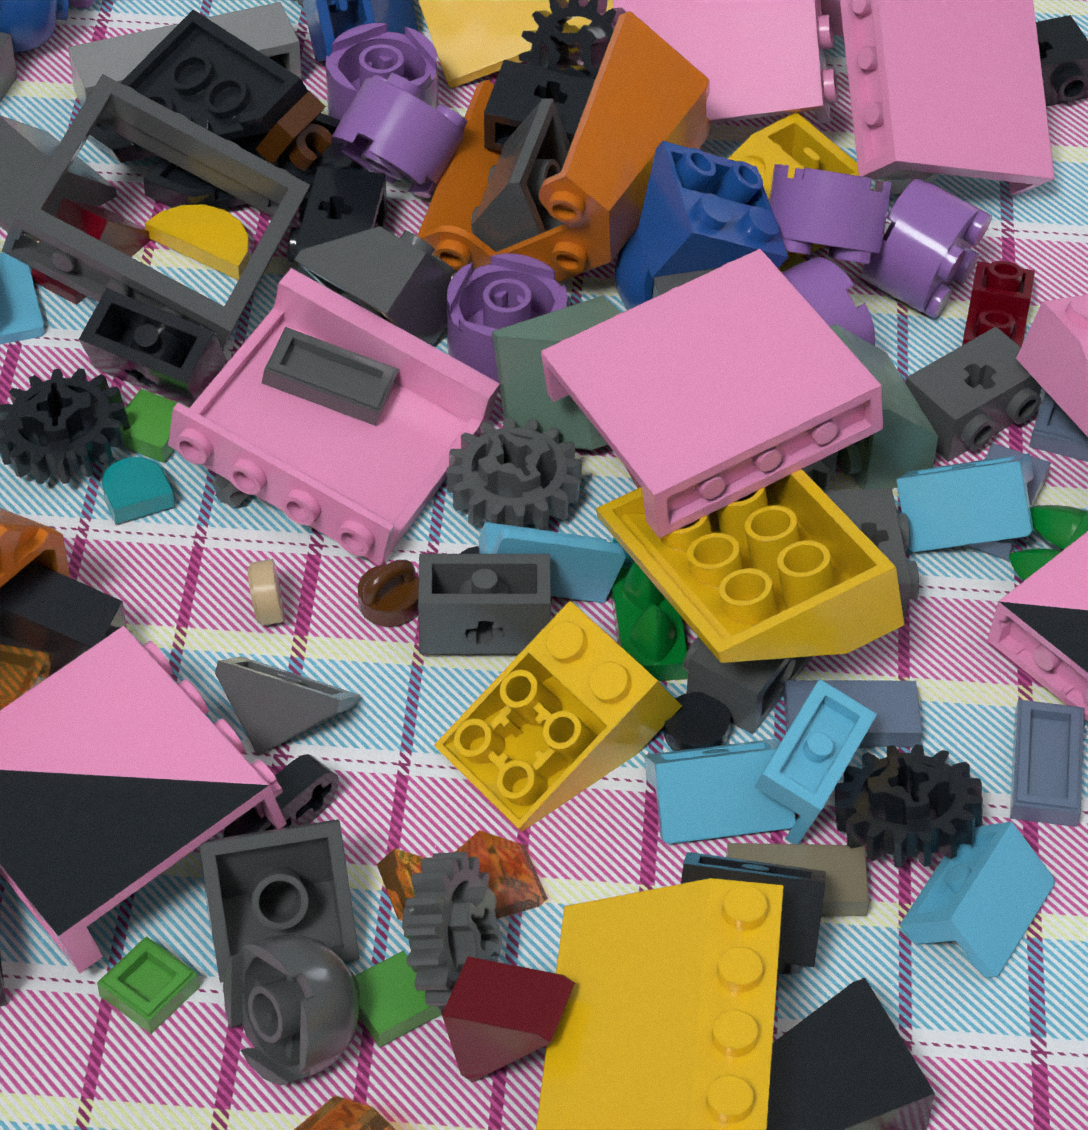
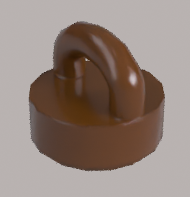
M395 560L391 563L371 568L361 576L357 585L358 604L364 618L373 624L391 627L407 623L418 614L419 579L415 574V567L412 562L408 560Z

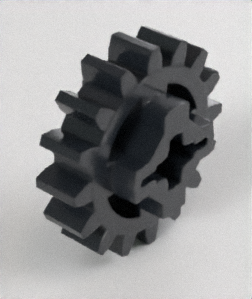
M549 0L552 13L546 10L535 11L532 16L539 26L538 29L523 31L522 37L532 43L531 51L519 54V60L530 62L546 70L596 79L618 17L626 13L623 8H612L606 11L607 0H589V2L588 0ZM579 16L587 18L592 22L589 25H583L579 29L576 25H569L566 21ZM577 45L583 46V50L581 52L576 48ZM580 58L584 62L583 65L577 63Z
M79 368L71 378H64L60 369H54L50 380L42 382L37 376L29 377L30 389L23 391L12 388L9 391L12 404H0V456L4 465L12 464L16 476L20 478L33 470L37 484H43L51 474H58L62 484L69 483L71 472L77 470L90 477L94 475L92 463L98 460L102 463L111 464L114 458L110 447H125L127 443L123 430L130 428V423L120 390L117 386L109 388L106 376L102 374L88 381L85 369Z
M915 744L911 753H900L894 745L887 746V757L882 759L867 752L862 755V769L847 766L843 772L844 782L837 783L835 786L837 831L847 832V846L851 849L867 844V859L871 861L879 859L886 853L893 855L895 867H902L906 859L910 857H917L924 867L931 866L932 853L939 851L950 859L956 857L957 842L972 845L975 842V827L983 825L982 782L980 778H970V765L967 762L950 766L949 752L946 750L936 753L933 757L924 756L923 745Z

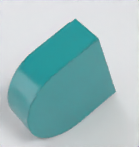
M143 457L121 459L110 465L103 475L104 499L115 524L175 507L173 491L162 468L150 459Z

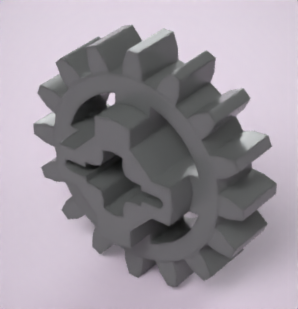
M505 417L503 428L495 430L491 424L485 421L480 423V437L464 433L461 435V449L450 450L449 467L447 468V492L453 493V508L455 511L468 509V523L473 526L486 519L491 521V523L524 528L526 524L534 523L538 529L548 530L549 515L565 520L568 517V503H578L582 463L580 459H575V445L572 441L559 444V429L555 427L540 433L537 431V420L530 419L524 428L515 427L512 417Z
M467 852L433 853V857L423 858L421 860L422 873H413L411 877L415 897L406 898L402 917L404 937L409 940L411 949L407 957V964L417 973L414 986L416 991L426 990L425 1003L428 1006H438V1009H445L467 956L496 962L502 948L503 932L500 931L495 917L494 908L497 901L492 890L488 888L489 874L488 872L479 873V859L477 857H468Z

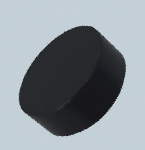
M702 692L686 693L675 698L682 707L664 723V738L673 751L727 744L730 733V713L723 702Z

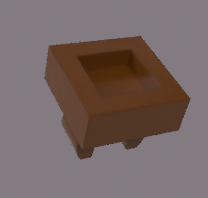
M309 91L274 125L255 150L270 164H273L287 151L290 161L300 170L306 171L317 158L316 154L307 147L306 143L312 145L321 155L332 144L331 133L321 125L312 124L326 106Z

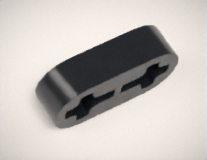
M310 754L299 756L275 775L278 784L283 790L275 798L286 821V825L282 828L310 824L328 807L338 789V775ZM253 807L225 827L223 838L277 828L266 816L261 819Z

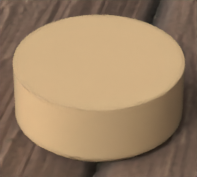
M274 559L251 562L250 566H248V580L257 622L261 623L262 626L285 622L282 593Z

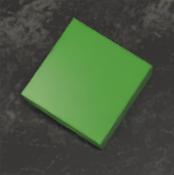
M140 389L126 407L130 428L123 430L127 441L124 448L164 463L174 451L173 448L168 446L172 412L177 402Z
M147 936L97 982L101 998L150 1034L200 988L198 973Z
M404 950L355 975L360 990L358 1018L379 1048L441 1015V1009H438V1006H428L425 1003L426 990L416 991L414 984L417 973L413 971L411 966H408V956Z

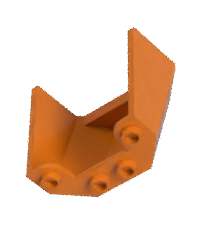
M628 11L618 17L563 168L560 173L544 180L539 191L540 202L547 209L548 213L564 224L497 252L472 233L471 227L473 211L477 206H480L488 186L490 169L493 165L497 164L501 151L484 147V111L494 84L489 80L477 84L464 117L468 122L462 131L465 137L438 182L417 236L435 249L433 255L451 266L455 273L473 262V269L491 264L492 255L520 254L546 263L555 271V280L561 282L611 262L639 226L654 155L659 144L662 141L688 148L699 149L706 141L709 133L706 101L710 93V79L633 12Z

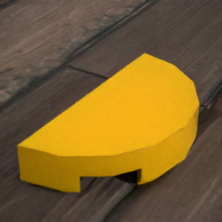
M205 204L180 205L161 211L145 222V229L149 231L151 240L239 280L249 262L248 234L241 221L226 210Z

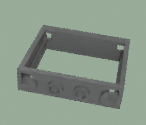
M102 74L14 216L2 252L97 302L100 301L106 288L210 329L216 333V337L223 350L294 219L310 184L242 149L236 143L199 126L184 115L173 112L141 95L133 88ZM97 123L273 216L225 306L44 211ZM26 233L40 240L39 243L26 237Z

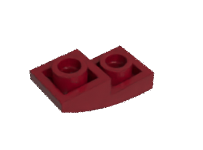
M977 261L962 345L997 327L1020 347L1022 346L1035 270L1023 269L1009 261H995L992 263Z

